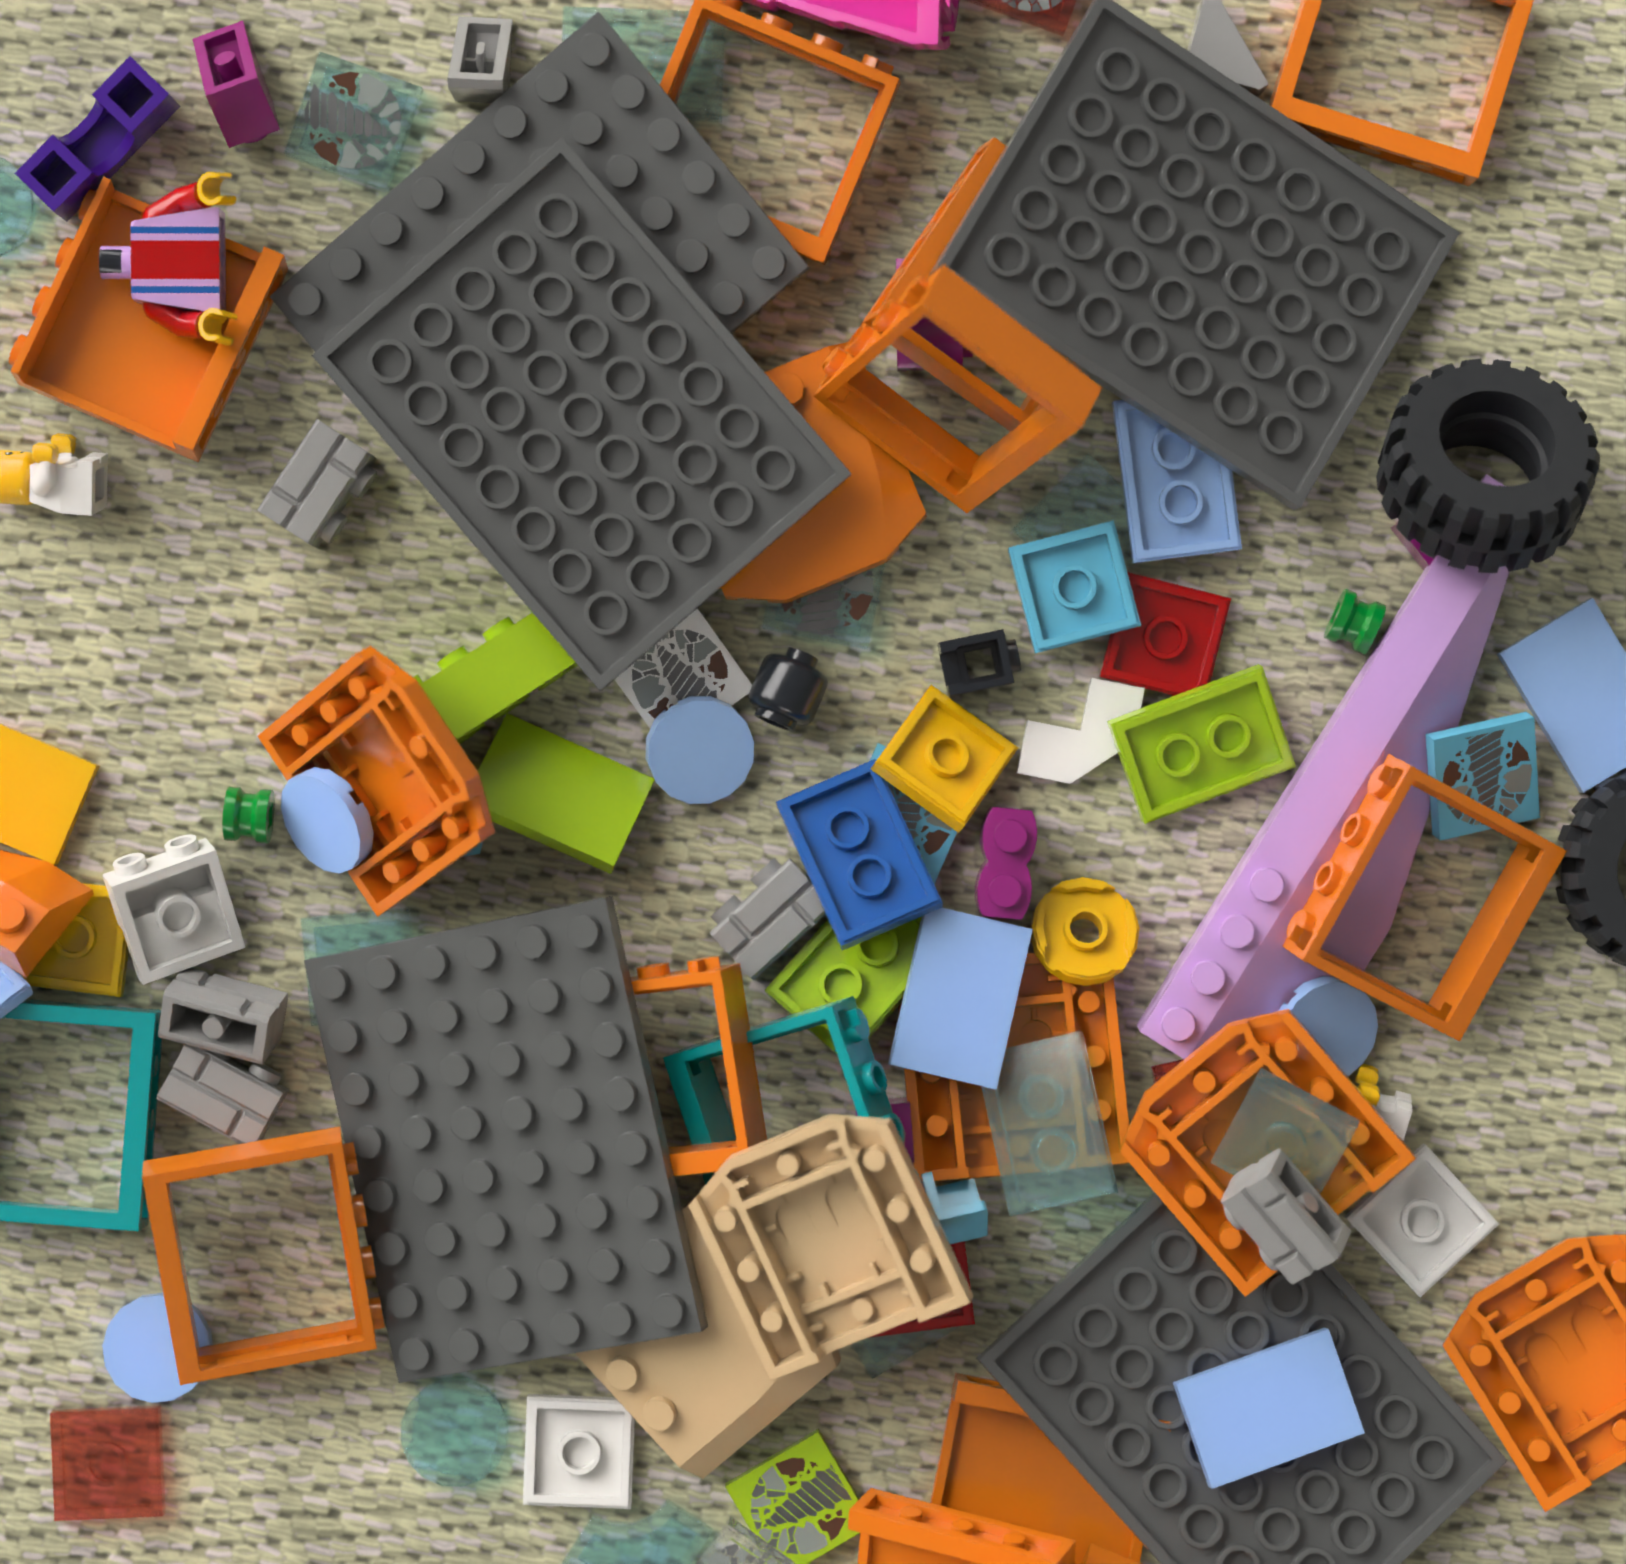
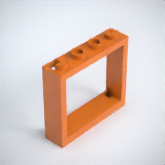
M694 0L660 83V86L675 104L681 94L709 22L878 92L819 236L817 237L768 216L799 255L826 265L901 85L900 78L891 75L894 66L884 63L876 57L864 54L862 61L859 62L841 54L844 45L829 37L814 33L811 41L791 33L794 24L779 16L763 12L759 20L740 12L743 3L739 0Z
M1301 0L1269 105L1324 142L1469 187L1479 178L1534 0H1488L1511 9L1466 151L1292 97L1322 0Z
M994 137L977 149L861 324L865 323L871 328L875 317L888 301L893 300L898 304L903 292L917 276L920 275L925 280L927 279L1006 147L1005 144ZM910 328L891 344L1010 432L1042 408L1040 404L1028 395L1021 406L1017 407Z
M943 264L926 280L920 275L917 276L903 292L898 304L890 300L884 305L872 322L871 328L865 323L862 324L852 335L844 350L836 347L821 365L823 368L822 372L826 375L813 397L965 513H969L1081 429L1102 387ZM924 315L1042 406L1041 409L980 456L864 368Z
M1388 754L1384 763L1378 766L1370 776L1367 785L1368 792L1357 812L1353 813L1345 821L1340 833L1341 841L1330 861L1325 862L1317 871L1313 882L1314 890L1303 909L1295 913L1287 927V938L1282 946L1308 964L1460 1042L1567 850ZM1411 785L1518 842L1429 1003L1321 948Z
M720 956L687 961L688 970L670 972L668 962L644 965L636 968L637 976L631 977L634 995L713 986L736 1140L668 1147L674 1176L717 1172L730 1155L767 1140L753 1043H748L746 1034L750 1030L741 966L740 963L721 965Z
M340 1126L143 1161L142 1179L180 1385L377 1349L375 1329L385 1328L380 1296L369 1298L366 1279L376 1278L371 1245L360 1247L357 1228L368 1226L363 1194H351L349 1176L359 1174L354 1142L343 1144ZM328 1155L355 1319L199 1347L170 1183Z

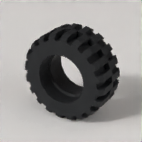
M1481 359L1464 360L1459 368H1455L1452 363L1434 369L1431 377L1426 375L1410 386L1408 394L1401 397L1395 408L1379 456V469L1376 475L1377 489L1381 495H1384L1381 503L1387 516L1391 520L1396 518L1399 520L1396 529L1409 542L1413 539L1417 540L1421 544L1419 550L1433 559H1435L1436 555L1450 560L1448 566L1464 570L1466 565L1478 567V573H1497L1499 567L1506 566L1508 572L1528 568L1531 559L1538 563L1554 555L1557 547L1565 545L1573 535L1595 485V478L1600 466V454L1596 449L1598 439L1591 423L1584 424L1587 414L1577 400L1570 402L1566 398L1567 391L1564 387L1554 380L1550 384L1540 378L1541 372L1526 366L1523 371L1512 368L1511 361L1495 359L1493 364H1482ZM1461 446H1478L1497 451L1513 460L1527 475L1529 482L1514 486H1497L1480 482L1460 471L1450 461L1445 451Z
M1622 771L1620 776L1607 778L1594 786V793L1589 798H1581L1571 810L1575 817L1570 825L1562 826L1557 839L1564 842L1563 849L1567 850L1555 871L1560 872L1562 886H1558L1555 889L1559 903L1566 904L1570 914L1566 919L1574 931L1583 933L1587 938L1586 944L1597 953L1604 954L1612 958L1613 962L1626 966V900L1618 882V859L1626 841V771Z

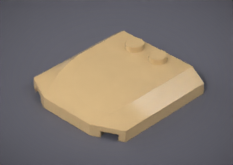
M829 1114L729 1156L689 1205L691 1213L770 1381L820 1362L825 1354L914 1319H918L919 1323L969 1304L973 1298L971 1289L892 1119Z
M693 1198L682 1207L708 1327L702 1332L575 1354L679 1468L704 1479L838 1366L841 1357L839 1350H835L825 1354L820 1362L775 1380H769L691 1213L689 1205L695 1199Z

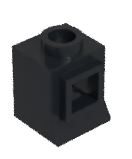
M1004 629L943 641L937 644L948 697L1011 685L1014 683L1013 672L1021 671L1016 640L1006 641ZM990 648L995 674L969 679L964 653Z

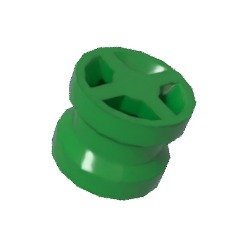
M1344 589L1326 626L1324 638L1332 642L1344 640L1351 643L1354 651L1365 655L1382 624L1386 605L1377 601L1370 604L1358 599L1356 592Z
M229 786L226 791L223 807L222 831L224 840L236 841L241 836L253 837L257 843H270L274 824V791L261 789L256 794L245 793L241 787Z

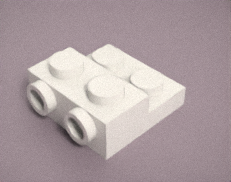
M195 835L176 837L165 844L166 852L147 859L143 853L125 855L113 862L114 871L102 874L117 923L123 930L137 977L142 985L246 948L216 849L206 838L197 841Z

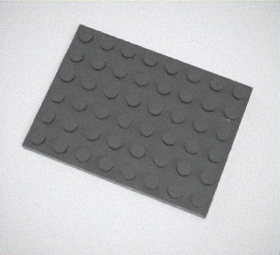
M1093 0L929 274L932 275L944 264L1090 379L1292 510H1296L1303 505L1460 232L1113 0Z
M598 11L269 297L316 352L561 137L731 334L810 267L605 17Z
M562 137L312 355L600 691L604 690L852 475Z
M613 896L304 960L344 1142H354L359 1174L352 1175L356 1195L363 1194L368 1226L364 1227L367 1244L372 1247L376 1271L375 1280L399 1383L702 1332L708 1327L677 1184L672 1171L669 1148Z
M1155 1192L976 1358L1160 1564H1401L1508 1461L1332 1264L1318 1271L1314 1270L1311 1275L1293 1285L1278 1270L1245 1297ZM1321 1328H1328L1365 1433L1214 1489L1208 1487L1172 1382ZM1159 1420L1170 1421L1171 1423H1163Z

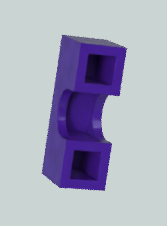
M131 56L92 94L95 98V104L86 118L71 132L58 138L52 134L14 173L54 213L66 222L78 212L87 192L90 189L97 191L103 176L110 179L181 107Z

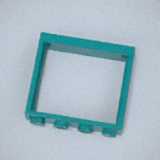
M854 996L750 1027V1030L746 1032L748 1043L752 1042L753 1045L827 1023L857 1115L892 1119L904 1143L905 1133L902 1122L893 1113L886 1093L887 1078L881 1064L875 1061L868 1040L869 1025L863 1011L857 1007ZM720 1037L685 1047L663 1057L692 1145L736 1140L735 1130L710 1059L723 1055ZM716 1172L702 1173L705 1185Z
M26 999L3 1017L8 1019L132 1028L118 1210L0 1201V1221L138 1232L148 1226L149 1212L142 1172L143 1161L153 1159L158 1103L156 1098L159 1090L163 1039L159 1038L158 1035L161 1010Z

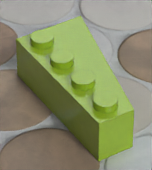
M532 611L531 614L515 624L510 617H507L490 627L482 634L487 642L470 653L465 646L452 651L437 662L441 671L423 682L419 675L413 677L418 681L459 744H462L485 726L484 722L491 718L494 720L501 718L530 697L529 693L536 689L539 691L543 690L578 666Z

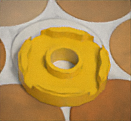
M1081 877L1060 882L1044 895L1032 915L1030 929H1033L1031 942L1034 954L1048 972L1064 982L1089 986L1109 981L1124 971L1137 949L1140 927L1135 909L1128 899L1124 900L1119 893L1115 892L1116 888L1105 881ZM1080 919L1091 921L1098 928L1099 938L1091 943L1078 941L1071 933V923Z

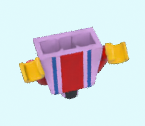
M206 172L200 177L198 182L176 188L146 207L142 219L131 221V246H100L99 270L101 279H131L132 299L143 305L146 317L176 336L206 339L223 345H232L234 339L222 336L221 327L225 320H237L236 314L226 311L225 213L219 207L211 206H232L236 203V196H221L220 193L221 182L226 178H232L231 173Z

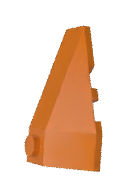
M0 850V961L27 978L94 895L93 890L50 862Z

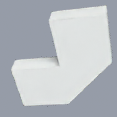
M1090 678L1080 730L1027 720L1016 773L1067 784L1073 783L1118 753L1107 721L1140 709L1145 688Z

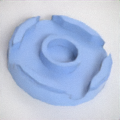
M689 696L677 701L678 704L671 706L667 711L663 710L654 719L646 737L645 758L655 782L670 797L688 804H711L730 796L746 780L754 762V740L747 722L729 703L712 696Z
M313 767L289 779L282 790L281 811L285 827L295 846L310 862L324 871L340 874L359 865L371 852L373 828L370 815L363 802L356 805L354 799L349 795L354 789L345 779L329 769Z
M1321 976L1304 982L1293 991L1296 995L1291 998L1288 1005L1284 1002L1279 1011L1289 1008L1342 1071L1349 1076L1364 1063L1374 1047L1378 1030L1376 1008L1365 992L1336 977Z
M163 1293L147 1294L138 1297L124 1305L108 1324L102 1345L105 1367L115 1385L132 1398L150 1403L174 1401L191 1391L199 1383L180 1385ZM192 1305L199 1347L213 1345L211 1328L201 1311Z

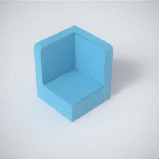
M932 1172L921 1174L923 1188L949 1244L988 1236V1210L985 1201H980L974 1178L936 1187Z

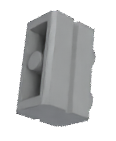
M316 419L257 510L317 549L323 540L331 544L346 524L348 517L341 512L352 495L359 499L362 498L376 478L377 471L371 468L377 458Z
M773 858L751 879L758 887L742 902L733 895L711 916L717 925L709 933L736 963H740L741 968L753 981L826 915L810 879L790 858L783 865Z
M195 968L180 971L176 979H173L165 989L158 1030L159 1038L263 1065L271 1054V1050H274L281 1040L288 993L218 974L208 975L206 971Z
M185 1044L156 1099L231 1140L242 1144L263 1140L290 1089L279 1084L282 1075L267 1065L253 1062L249 1068L231 1058V1056Z
M1280 1148L1261 1158L1258 1163L1255 1164L1254 1162L1237 1172L1231 1178L1220 1201L1224 1205L1225 1215L1229 1222L1236 1229H1244L1259 1246V1252L1264 1263L1274 1271L1279 1270L1292 1285L1311 1275L1314 1270L1318 1271L1336 1261L1341 1256L1351 1233V1230Z

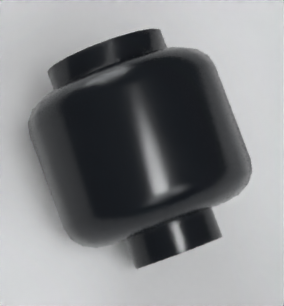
M792 647L788 648L785 656L781 654L765 656L749 692V700L757 708L754 716L790 732H794L796 725L807 726L811 724L828 685L826 676L815 669L818 659Z

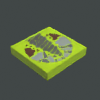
M819 1429L725 1483L726 1490L762 1551L763 1548L771 1551L769 1555H765L768 1557V1561L769 1557L774 1554L782 1564H808L859 1534V1532L848 1530L849 1509L860 1498Z

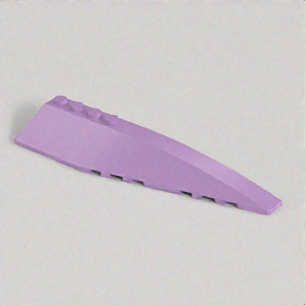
M1487 474L1480 481L1491 485L1505 486ZM1436 555L1430 566L1425 568L1139 1019L1136 1026L1141 1033L1182 1059H1185L1227 1023L1279 1011L1284 1002L1288 1005L1291 998L1296 995L1293 991L1304 982L1321 976L1334 977L1301 960L1282 946L1287 938L1288 924L1294 914L1303 909L1314 890L1313 882L1315 875L1325 862L1330 861L1341 841V829L1348 817L1357 812L1368 792V781L1374 770L1382 765L1388 754L1428 774L1425 734L1458 727L1509 575L1506 566L1499 567L1497 573H1478V567L1466 565L1465 569L1461 570L1448 566L1450 560ZM1411 785L1324 941L1322 949L1365 970L1391 929L1430 812L1429 794Z

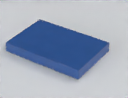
M876 759L776 801L777 809L842 951L943 907L939 893L886 780L871 770Z

